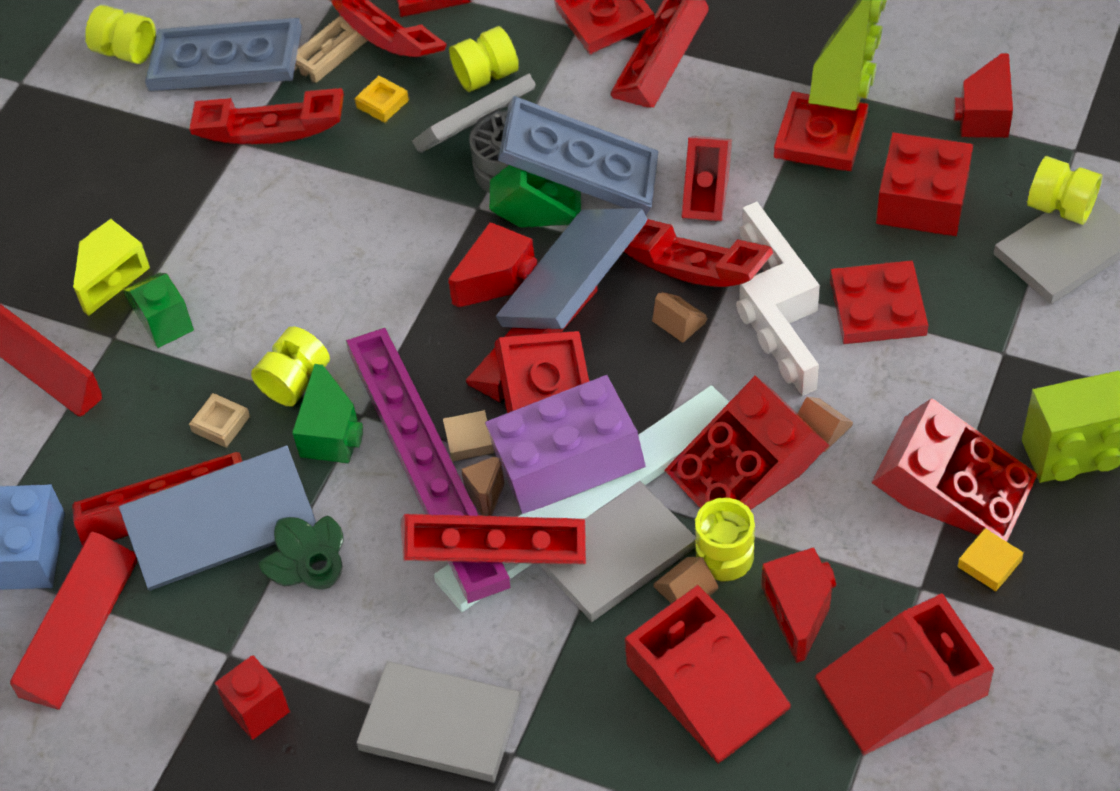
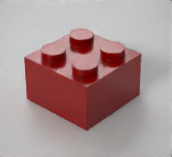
M893 132L879 191L876 224L957 236L969 177L973 144Z

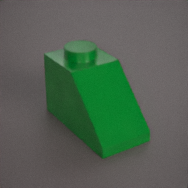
M508 165L490 179L489 210L518 227L570 225L581 211V191Z
M157 273L123 290L125 297L157 348L194 331L185 301L167 273Z
M314 364L292 433L299 457L349 464L354 447L359 448L361 445L363 424L357 420L354 404L324 365Z

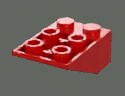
M755 375L664 471L700 508L707 502L717 498H731L739 500L752 510L800 477L830 445L773 389Z
M931 398L904 417L871 483L910 510L978 536L986 528L1007 542L1038 474Z
M696 585L625 637L627 666L718 764L791 708L787 698L730 617L699 585Z
M943 593L895 616L815 675V679L864 756L988 696L994 667Z

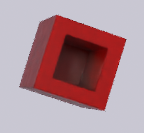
M254 655L215 682L225 709L252 740L290 712L281 686Z

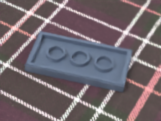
M299 18L158 29L145 84L149 91L292 81L302 31Z
M513 96L508 106L498 161L626 209L642 208L645 215H647L652 208L659 151Z
M642 208L582 209L498 312L496 318L501 326L511 328L563 329L648 220Z
M288 446L119 506L149 591L275 545L274 528L276 522L281 518L297 517L305 520L312 527L316 523Z

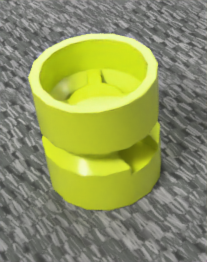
M99 5L93 10L85 30V41L91 51L107 56H116L118 59L135 64H142L148 59L156 38V28L151 18L129 12L124 14L123 10L106 5Z
M500 26L481 33L480 38H477V42L470 38L449 47L452 67L459 82L468 92L489 84L491 76L498 80L517 72L519 68L513 44L507 33Z
M1045 156L1033 179L1027 206L1046 213H1052L1057 209L1060 212L1061 218L1084 225L1097 199L1103 175L1081 167L1075 171H1070L1069 163Z
M290 326L272 345L273 352H267L252 369L251 377L257 387L270 399L284 406H293L306 392L314 364H322L326 367L330 362V355L325 346L314 335L302 328Z
M717 498L707 502L698 511L695 519L696 557H703L715 580L733 581L744 576L751 569L754 560V515L749 507L739 500Z

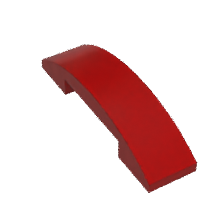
M330 0L338 13L355 31L384 50L410 57L445 51L447 44L424 26L417 25L404 28L369 0Z
M342 88L305 91L303 103L235 108L231 98L194 101L189 130L195 136L236 144H273L298 140L323 132L340 122L344 92Z
M650 219L646 221L641 230L623 251L642 264L665 275L686 282L713 287L736 286L751 281L773 254L770 246L739 239L730 248L677 237L672 224Z

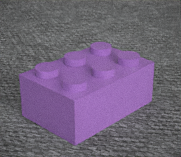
M607 375L485 422L496 458H500L503 473L522 514L548 506L646 467L638 432Z

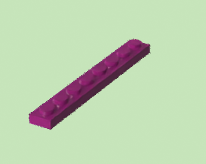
M386 328L346 340L348 353L425 514L479 516ZM448 562L468 604L511 588L510 577L503 563Z

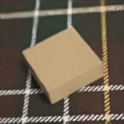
M213 393L191 420L189 426L192 433L227 448L248 421L250 414L248 408Z
M485 410L443 419L452 462L494 453L485 424L487 421Z

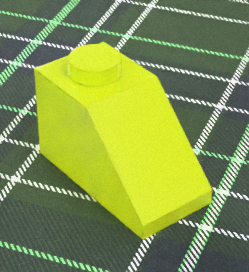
M109 219L79 242L73 287L83 312L88 316L150 269L141 242L112 219Z

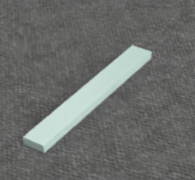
M712 385L638 435L646 467L548 506L521 514L519 517L586 519L637 482L641 481L644 485H647L663 474L671 462L729 401ZM503 563L510 579L531 565L529 563ZM449 564L434 574L436 584L461 612H464L479 601L467 603Z

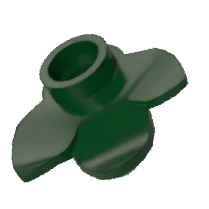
M329 515L322 517L313 527L305 520L297 517L281 518L276 522L274 537L279 550L259 562L258 565L262 573L276 584L282 586H292L303 582L308 587L314 589H327L334 585L340 578L343 570L342 560L338 553L343 545L344 536L339 524ZM316 562H327L323 569L315 570L312 568V565Z

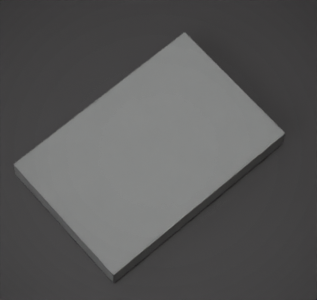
M529 73L434 124L413 139L412 142L417 151L422 153L476 124L483 117L509 106L513 96L523 97L532 91L536 84Z
M1098 196L1084 225L1061 218L1060 212L1057 209L1052 213L1045 212L997 243L994 255L1052 305L1120 259V214Z
M639 481L585 519V565L539 564V566L585 616L593 622L695 549L696 537Z
M387 661L358 737L357 746L359 751L494 783L521 702V693L513 689Z

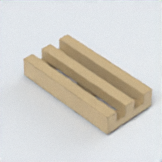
M339 16L298 49L294 70L299 68L300 73L305 77L310 74L311 80L317 83L368 40Z

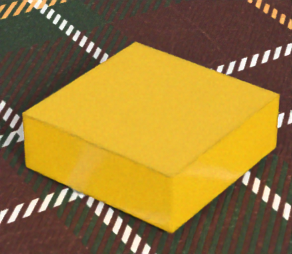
M378 76L354 99L356 108L386 123L409 101L407 90Z
M985 528L959 558L958 568L992 590L997 591L1020 564L1024 552Z

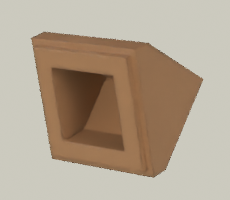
M662 292L658 293L655 298L652 321L682 343L702 327L708 319L703 312L680 296Z
M806 396L797 413L830 445L824 452L853 426V421L820 398Z
M496 457L461 469L464 487L471 501L483 516L493 515L505 484L500 458Z
M686 557L656 581L654 588L672 604L696 585H699L710 596L718 590V584L703 557Z

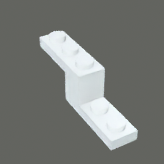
M758 202L743 207L742 226L739 228L741 239L770 246L773 254L762 266L764 272L755 275L751 281L740 284V299L736 303L737 310L742 321L745 324L750 323L757 332L758 341L762 349L767 354L772 353L775 357L784 380L788 384L793 383L799 393L804 396L817 390L819 364L793 330L790 323L818 311L820 285Z

